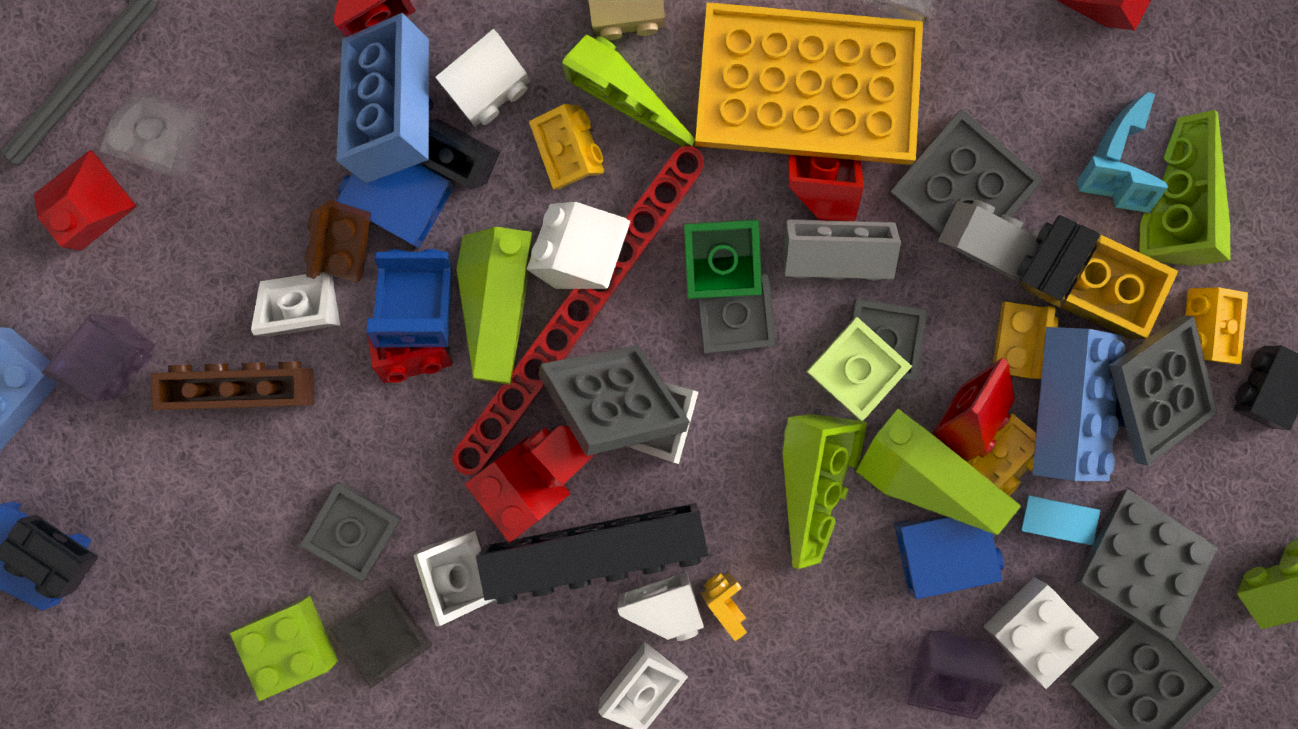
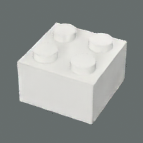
M1035 577L983 626L1006 652L1045 689L1099 638L1048 584Z

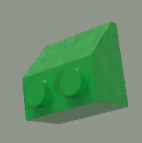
M743 219L684 223L688 299L762 295L759 220Z

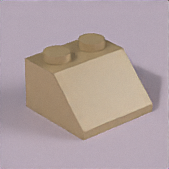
M588 0L593 37L601 36L610 41L621 38L622 33L637 31L639 36H649L658 33L659 28H664V0Z

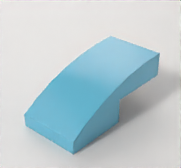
M1145 93L1134 99L1119 113L1102 138L1095 156L1114 161L1121 159L1127 136L1134 135L1145 129L1155 94Z
M1097 156L1092 157L1077 180L1079 192L1113 197L1115 208L1147 213L1152 210L1168 189L1166 182L1143 170Z
M1027 495L1020 530L1093 545L1100 510Z

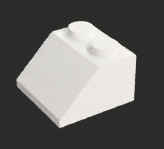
M494 29L435 77L474 127L480 123L486 125L494 120L500 112L498 108L508 99L510 102L519 99L527 91L525 85L530 82L523 67Z
M578 202L550 204L544 215L543 224L537 241L532 248L531 257L526 269L555 289H608L630 221L624 217Z
M687 572L619 594L617 609L621 617L667 640L675 637L677 641L687 640L696 636L698 629L704 628Z

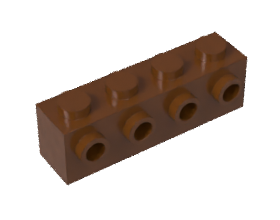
M301 361L278 362V369H265V362L242 363V370L228 371V364H205V371L192 372V365H168V372L151 373L152 410L313 405V368H301Z

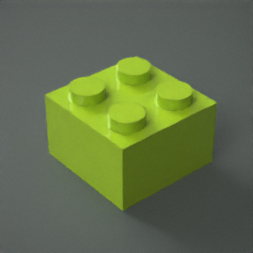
M311 596L245 623L230 633L259 701L324 674L338 662Z

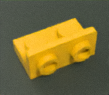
M563 104L529 121L553 189H562L588 176H598L604 173L602 152L594 143L590 132V119L581 106Z
M1220 287L1188 289L1185 316H1194L1205 361L1241 364L1248 299L1247 292Z
M1002 302L993 364L1003 358L1009 364L1011 376L1042 379L1046 327H1058V318L1055 316L1056 308Z
M1013 413L1007 424L995 434L993 439L996 440V444L985 457L977 456L967 462L1008 496L1021 484L1019 478L1028 469L1033 472L1036 433Z
M719 572L704 584L706 590L701 595L733 640L737 641L747 633L741 624L746 617L731 599V596L742 587L730 572L724 576Z

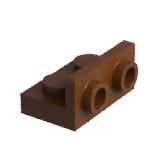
M329 200L313 210L307 223L310 239L304 255V261L307 263L306 277L315 279L324 272L354 283L359 282L363 278L371 213L333 200Z

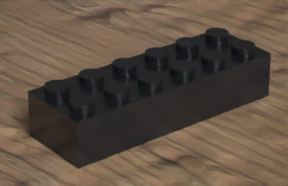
M693 503L518 538L510 543L503 541L488 544L476 555L484 601L495 599L496 604H504L517 600V594L532 592L533 597L544 596L555 592L554 587L569 584V589H579L591 585L592 579L605 577L607 582H613L627 578V572L642 569L643 574H653L665 570L664 565L679 562L680 567L697 565L701 563V557L708 556L700 511L697 504Z

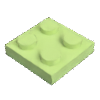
M854 317L806 372L855 417L863 421L912 366L858 317Z

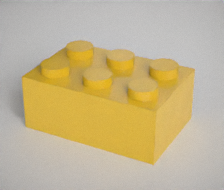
M1101 235V242L1062 306V309L1118 335H1123L1127 339L1148 338L1178 270Z

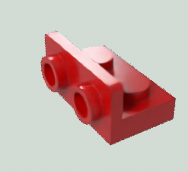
M368 336L372 368L383 383H400L408 377L423 373L434 374L440 372L443 368L452 366V359L446 347L374 348Z

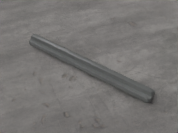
M132 0L2 149L1 153L8 161L15 165H21L157 9L158 5L154 0Z

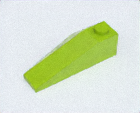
M586 34L565 56L562 65L566 81L680 147H694L695 138L624 58L615 51L616 47L613 43L601 36H597L594 39Z
M1212 110L1179 117L1164 155L1168 166L1162 181L1167 183L1168 189L1152 208L1151 213L1144 212L1140 222L1139 253L1158 262L1188 266L1230 261V219L1218 112Z
M492 227L463 235L456 270L474 380L511 384L530 271L526 268L534 246L533 234L530 231Z
M899 409L895 411L874 437L856 470L859 475L887 496L906 501L920 508L939 513L997 536L1021 508L1020 504Z
M817 414L788 417L787 426L784 431L785 440L782 453L792 566L796 569L812 566L822 561L836 524L835 518L831 516L832 509L838 504L840 498L845 500L849 489L842 486L848 467L857 468L861 458L867 423L864 421Z

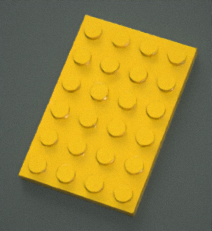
M707 2L695 146L913 165L916 161L923 21Z

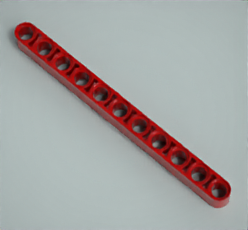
M684 146L676 150L626 217L630 224L623 244L628 245L632 249V257L626 262H616L610 287L606 291L597 292L593 289L572 290L513 370L511 384H503L456 447L452 456V462L458 472L464 475L478 473L487 466L545 387L541 379L534 380L528 376V364L534 359H539L543 363L566 359L699 179L703 170L704 159L698 149L692 146ZM682 158H690L696 163L697 169L693 173L684 174L679 171L676 164ZM663 186L670 187L675 192V199L670 203L659 202L655 197V192L658 188ZM638 216H649L654 222L653 229L647 233L638 232L633 226L634 220ZM575 302H584L589 307L588 317L583 321H574L570 317L569 309ZM556 330L563 331L567 336V344L560 351L552 350L548 344L549 335ZM510 389H518L523 394L524 402L519 409L510 408L506 403V394ZM489 418H495L501 423L502 432L498 438L489 437L485 433L484 424ZM467 447L474 448L479 452L480 462L476 467L468 466L463 460V452Z

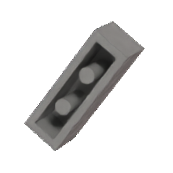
M974 199L972 204L957 201L938 242L1019 283L1021 276L1017 275V270L1025 256L1030 255L1033 257L1040 246L1036 242L1039 231L1030 229L1029 232L1021 229L1023 222L1002 214L1001 218L994 215L995 207L983 201Z
M786 219L782 252L785 276L799 279L808 277H825L835 280L860 278L871 281L894 279L901 246L896 223Z

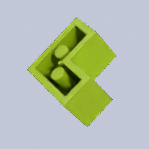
M1298 539L1286 545L1279 565L1268 568L1255 567L1247 571L1243 576L1237 595L1260 629L1298 620Z

